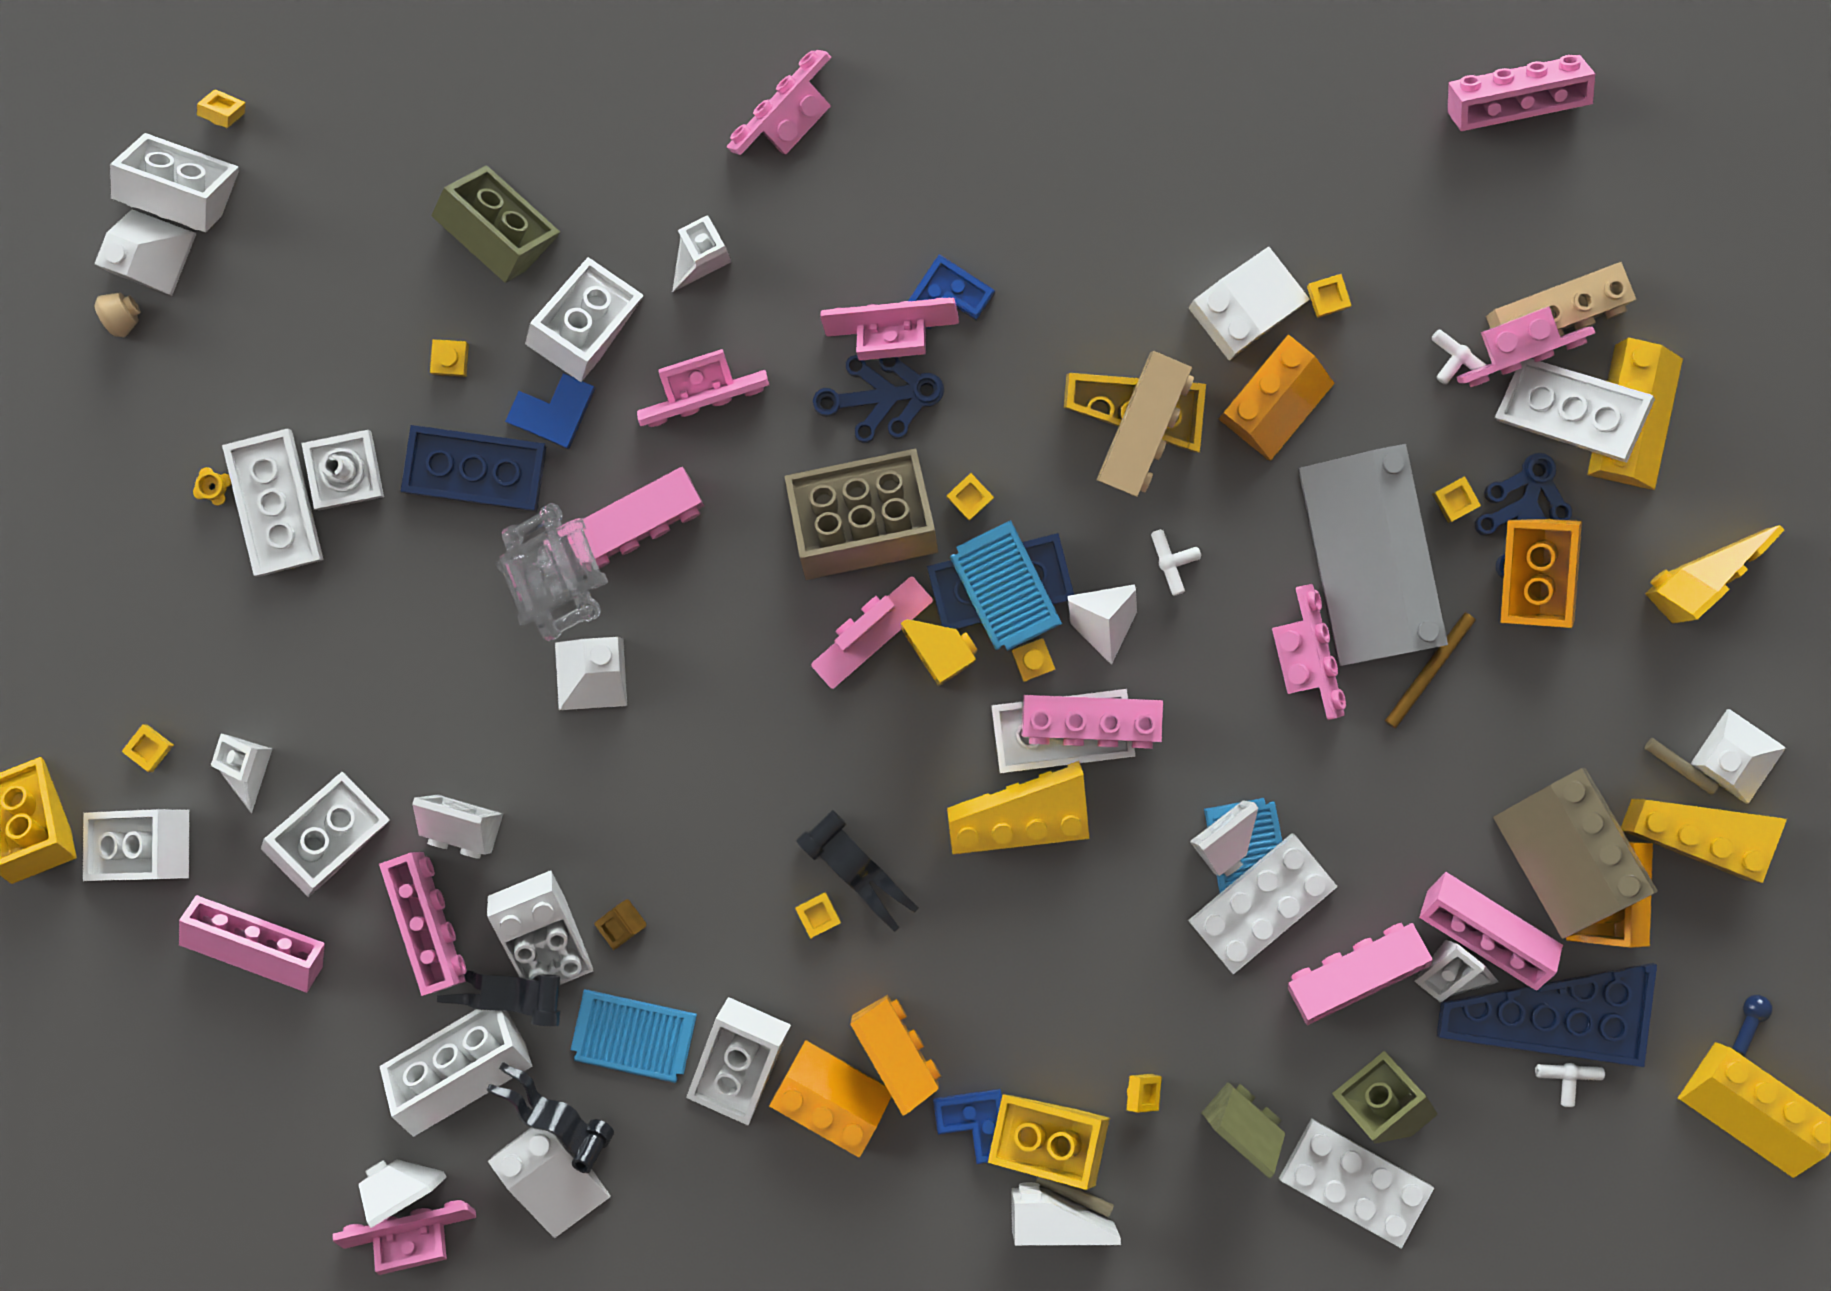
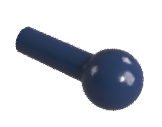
M1761 995L1748 997L1743 1005L1746 1018L1732 1047L1733 1050L1743 1057L1747 1053L1759 1023L1769 1019L1772 1014L1770 1001Z

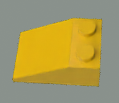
M39 757L1 772L0 876L9 883L14 884L76 859L71 828L44 759Z
M1002 1094L988 1163L1088 1190L1096 1186L1110 1118L1074 1108Z

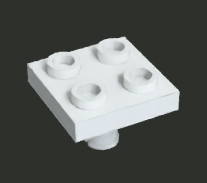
M370 430L302 443L315 510L319 511L384 497L372 432Z

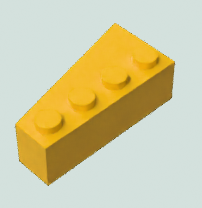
M1068 373L1066 375L1064 408L1119 427L1139 378ZM1192 383L1186 396L1180 395L1176 404V408L1180 409L1179 416L1173 428H1166L1162 440L1179 448L1200 453L1206 384Z
M1076 761L1068 764L1067 768L1053 773L1048 771L1038 775L1039 778L1022 784L1018 782L1006 786L1007 789L991 795L987 793L948 807L947 814L952 855L1089 839L1084 774L1080 762Z
M1631 799L1621 829L1626 833L1746 881L1763 883L1787 819L1653 800Z

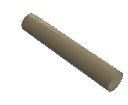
M1651 738L1646 743L1645 750L1710 795L1716 792L1719 787L1716 781L1654 738Z
M1036 1177L1035 1183L1040 1184V1186L1106 1217H1109L1113 1210V1204L1084 1190Z

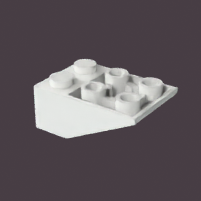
M552 871L488 896L487 917L519 977L539 981L540 974L559 975L561 985L593 972L592 964L565 896Z

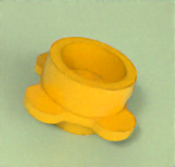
M209 467L201 469L193 489L194 497L199 500L204 498L211 500L216 506L224 504L226 501L225 492L227 487L231 486L230 476L226 473L221 475L214 473ZM212 483L215 484V488L213 490L210 489V485Z

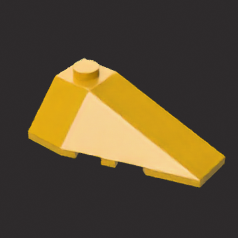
M1780 525L1766 528L1671 571L1665 569L1651 580L1650 583L1653 587L1645 594L1672 624L1698 620L1729 590L1726 584L1741 577L1748 570L1744 563L1746 561L1751 562L1761 556L1782 534L1784 529Z

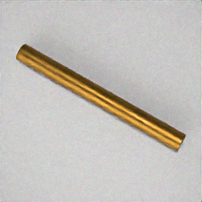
M1466 612L1462 615L1447 636L1448 645L1440 646L1385 719L1388 725L1395 729L1474 624L1476 619Z

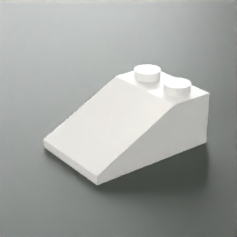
M1267 247L1195 298L1189 310L1230 361L1310 299L1271 248Z
M588 257L532 320L525 344L582 382L607 351L642 300L643 294Z
M341 772L265 837L261 850L307 897H310L372 839L390 819Z
M441 795L414 798L412 805L419 836L429 838L427 844L447 849L449 844L461 848L460 854L480 859L481 854L492 853L503 817L502 813Z
M156 809L84 813L83 881L189 878V810Z
M728 997L715 1019L686 1098L749 1125L791 1025Z
M528 1129L498 1151L488 1161L511 1194L554 1238L611 1197L591 1169L589 1173L577 1171L572 1166V1160L575 1155L565 1148L557 1136L545 1130Z
M1025 1182L1020 1183L1019 1188H1011L1012 1233L1015 1246L1121 1245V1238L1113 1221L1047 1188H1040L1038 1183Z

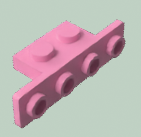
M820 50L807 53L799 62L800 68L792 76L788 75L777 85L776 90L778 92L769 101L765 100L756 107L753 112L755 116L747 125L739 126L730 137L732 141L727 145V148L731 152L741 155L763 133L782 154L786 155L831 107L826 99L809 82L830 60L831 56L826 51Z
M936 298L912 302L903 301L891 304L822 310L820 317L825 334L828 337L857 334L856 353L859 360L926 354V327L955 325L959 323L954 298Z
M1545 307L1481 332L1492 363L1457 376L1458 383H1469L1470 387L1483 384L1490 380L1488 374L1501 370L1502 375L1521 369V362L1533 358L1534 362H1539L1554 356L1553 349L1566 345L1567 350L1586 344V337L1595 334V330L1593 327H1584L1560 336L1550 307Z
M723 349L658 369L668 401L638 410V422L640 426L648 424L649 427H655L667 422V418L678 414L682 417L693 415L700 410V407L709 404L713 406L727 404L732 400L731 397L743 393L745 396L758 394L764 390L765 386L769 385L766 371L762 370L733 380Z
M912 576L890 595H885L881 600L875 596L861 608L865 613L856 622L850 618L835 631L839 637L834 640L835 643L812 662V668L830 688H836L902 630L901 622L906 619L913 620L933 602L932 597Z
M1313 584L1296 587L1303 621L1272 628L1287 693L1291 694L1319 687L1327 719H1335L1344 716L1346 700L1343 691L1338 688L1336 660L1333 656H1330L1328 647L1330 641L1327 625L1322 623L1321 597L1318 591L1314 590Z
M450 1201L444 1204V1208L432 1211L428 1208L416 1209L410 1212V1216L402 1218L390 1216L372 1228L369 1225L364 1226L362 1224L346 1226L343 1228V1232L333 1234V1242L344 1249L373 1242L375 1272L379 1275L446 1260L444 1225L476 1218V1210L464 1201Z

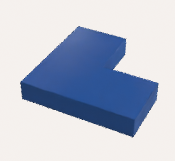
M939 254L908 301L954 298L956 307L977 321L995 294V290Z
M563 373L550 404L518 391L505 422L569 449L596 388Z
M1001 1089L933 1098L938 1135L972 1130L977 1164L988 1163L1002 1099Z

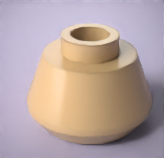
M122 293L106 294L97 297L94 307L104 327L115 337H126L139 322L137 315L141 311L136 301L130 295L125 297Z

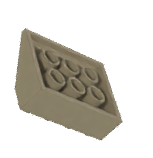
M916 448L784 476L805 580L939 553Z
M1581 768L1493 817L1562 939L1658 892L1586 768Z

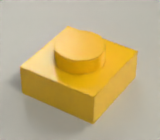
M213 90L197 103V116L226 128L245 114L244 101L218 90Z
M1342 274L1307 285L1317 318L1348 309L1352 306Z
M432 339L430 373L440 376L467 377L469 344L466 341Z
M972 473L946 495V498L968 521L972 520L994 499L992 494Z
M1465 476L1432 493L1448 523L1481 506Z
M1043 638L1011 650L1023 682L1055 670Z
M142 724L121 752L147 772H153L174 745L148 724Z
M826 892L795 907L810 939L841 923Z
M1154 1074L1130 1075L1127 1088V1110L1137 1113L1159 1111L1162 1076Z

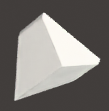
M708 215L678 230L680 242L672 292L732 262L724 243Z
M1135 584L1067 596L1070 624L1111 665L1137 613Z
M221 734L211 766L221 772L252 813L272 749Z
M1445 940L1432 956L1431 966L1422 970L1414 981L1439 1002H1443L1453 995L1499 983L1485 965L1459 944Z

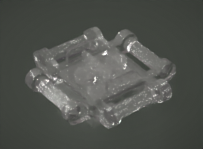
M555 503L542 507L539 514L519 525L512 524L503 529L502 539L508 552L501 555L500 560L495 562L499 573L503 572L519 612L517 619L520 626L536 621L540 634L547 641L560 637L564 630L584 620L592 621L598 618L601 614V608L598 602L591 598L589 591L608 583L605 573H601L585 535L586 525L583 518H578L562 525L563 514L560 507ZM545 526V532L522 543L525 536ZM571 536L574 544H570L567 537ZM572 600L575 601L576 610L556 620L552 618L551 611Z

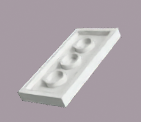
M1531 358L1521 362L1522 368L1515 371L1495 416L1498 422L1619 461L1628 462L1655 401L1653 395L1541 361L1534 362V359Z
M284 429L222 445L254 576L261 577L323 561L292 430Z
M1127 689L1064 697L1128 699ZM1023 702L991 705L999 773L1062 766L1076 761L1087 763L1135 757L1132 741L1118 740V747H1099L1098 740L1084 739V746L1063 745V738H1050L1049 745L1029 744V737H1021Z
M1291 833L1188 921L1229 971L1235 974L1338 886L1296 835Z
M1312 1118L1279 1177L1283 1183L1401 1249L1434 1190L1432 1185Z

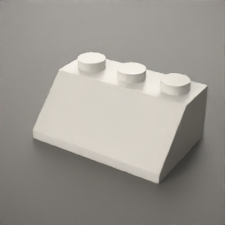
M144 133L110 164L111 199L125 203L130 207L156 214L161 218L181 223L194 230L207 232L223 215L237 178L239 167Z

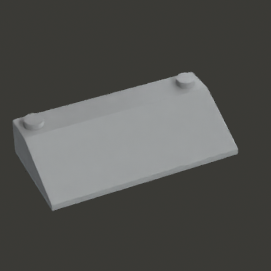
M1406 444L1371 450L1298 468L1339 666L1448 645Z

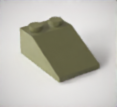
M1227 1082L1201 1113L1221 1137L1270 1179L1275 1174L1285 1137V1132L1278 1126L1282 1120L1268 1107H1265L1262 1111L1252 1103L1256 1097L1243 1085L1239 1084L1235 1088Z

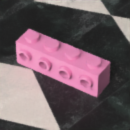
M1565 55L1558 60L1532 62L1524 67L1498 69L1494 73L1480 76H1465L1461 80L1448 82V114L1460 131H1466L1593 104L1595 73L1580 55Z
M680 467L561 530L579 566L585 570L591 568L592 571H595L610 563L608 557L618 552L625 555L640 547L638 541L648 536L655 539L670 531V524L678 520L685 523L700 515L699 509L704 507V504L686 470Z
M1023 695L1021 737H1029V744L1049 745L1050 738H1063V745L1084 746V739L1098 740L1099 747H1118V740L1132 741V748L1153 749V742H1162L1163 700Z
M411 852L380 863L379 866L421 996L436 993L466 982L464 977L466 965L462 956L456 953L453 944L456 940L455 931L452 924L446 922L442 910L445 908V901L441 891L435 888L432 879L435 872L430 858L425 857L424 852Z
M1447 872L1427 891L1419 916L1425 922L1536 991L1557 973L1563 945Z
M196 895L179 920L180 946L307 993L323 968L324 942Z
M1402 923L1393 925L1383 932L1384 937L1374 942L1371 938L1364 939L1353 946V952L1343 957L1340 952L1333 954L1322 961L1324 966L1314 971H1311L1308 967L1291 976L1293 981L1288 983V991L1306 1025L1308 1026L1430 967L1433 959L1414 924L1411 923L1405 927Z

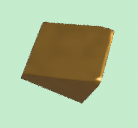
M628 899L618 904L594 923L613 951L647 925Z

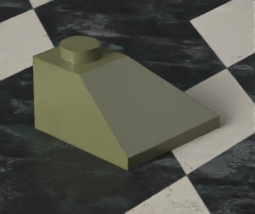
M1385 1051L1332 1093L1335 1099L1375 1144L1411 1137L1438 1115L1427 1096Z

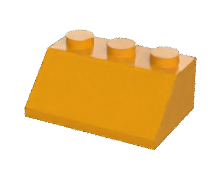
M1288 334L1218 419L1267 460L1271 461L1335 383L1315 355Z
M1553 519L1508 520L1500 623L1572 628L1575 621L1582 521Z
M1629 841L1652 880L1653 843ZM1651 895L1566 937V941L1629 948L1650 946Z
M887 994L853 1014L850 1025L901 1114L904 1116L939 1089L937 1079L941 1077V1074L932 1059L928 1061L924 1059L920 1052L924 1045L915 1029L908 1031L903 1019L907 1015L897 999L891 1001Z
M805 1040L773 1096L769 1107L860 1158L892 1096L881 1082Z

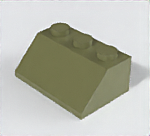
M487 165L444 187L431 215L505 283L527 271L560 234V231Z

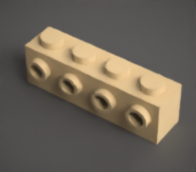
M1619 262L1497 308L1489 313L1486 318L1490 328H1494L1537 310L1550 307L1559 335L1563 336L1565 335L1564 329L1572 326L1576 330L1589 327L1596 323L1594 318L1606 314L1607 319L1627 312L1626 305L1636 300L1623 264Z
M1150 352L1099 472L1097 481L1138 497L1140 491L1146 492L1153 473L1148 472L1153 459L1159 461L1167 441L1162 440L1167 427L1173 428L1179 416L1180 409L1176 408L1180 395L1186 396L1193 383L1194 377L1189 375L1192 369L1191 366L1158 352Z

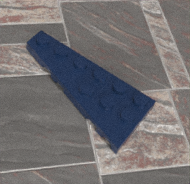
M1651 963L1547 982L1537 991L1530 986L1444 1001L1441 1002L1437 1037L1645 1067L1657 964Z

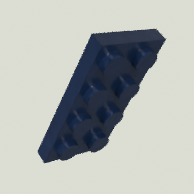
M410 425L400 492L537 512L547 445L545 443Z
M1059 533L1022 542L1052 604L1055 605L1068 601L1067 596L1074 595ZM949 560L927 566L941 625L943 627L960 629L982 623L952 561Z

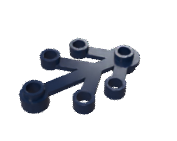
M853 355L846 361L848 374L853 377H860L875 388V390L837 394L833 389L822 388L815 393L813 405L819 415L830 417L835 415L840 408L877 404L865 421L858 423L855 427L856 439L861 443H869L875 436V429L894 404L900 400L911 399L900 416L891 419L888 424L889 434L893 438L900 439L906 436L908 425L923 406H934L942 399L944 386L941 379L935 374L923 373L918 375L901 362L899 357H893L896 363L892 367H886L883 364L884 358H880L879 365L883 371L887 373L894 372L909 384L895 387L867 366L865 360H859L857 355ZM860 361L862 369L858 372L852 371L849 367L851 362ZM922 386H932L933 393L930 396H924L920 391ZM823 399H832L834 402L833 406L830 409H823L821 407ZM896 422H901L905 429L902 433L897 434L892 431V425ZM861 427H868L871 429V435L867 438H862L859 436L858 431Z
M1544 453L1532 454L1524 460L1520 473L1502 482L1489 484L1485 488L1484 495L1491 503L1503 501L1508 492L1525 484L1527 485L1523 498L1493 514L1479 516L1475 521L1476 531L1481 535L1491 534L1499 525L1516 516V520L1546 519L1537 502L1540 490H1542L1551 505L1549 509L1550 519L1569 520L1572 516V508L1568 503L1564 502L1553 481L1557 471L1554 460ZM1534 465L1542 467L1543 473L1541 476L1534 474ZM1493 486L1500 489L1501 496L1499 498H1494L1491 495ZM1558 506L1565 510V517L1563 519L1556 515V508ZM1484 518L1491 522L1489 531L1484 530L1481 526V521ZM1505 554L1501 555L1496 561V571L1503 579Z

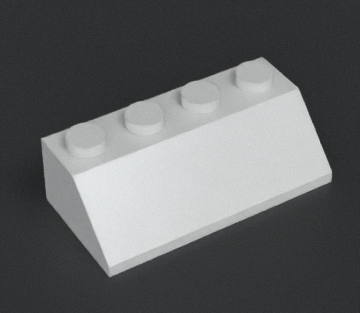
M476 1009L381 1065L380 1070L391 1117L414 1137L489 1093L486 1090L489 1084L499 1087L511 1080L513 1077L499 1069L503 1062L522 1071L533 1067L525 1041L507 1011Z

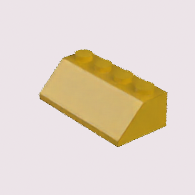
M1629 337L1615 345L1607 382L1653 395L1655 401L1628 462L1592 452L1587 475L1650 490L1655 489L1683 358L1663 345Z
M909 619L901 622L902 632L938 686H941L975 662L976 658L974 655L978 649L966 632L960 635L957 629Z
M1717 1042L1713 1044L1678 1097L1683 1103L1793 1178L1826 1158L1831 1152V1116L1732 1048Z

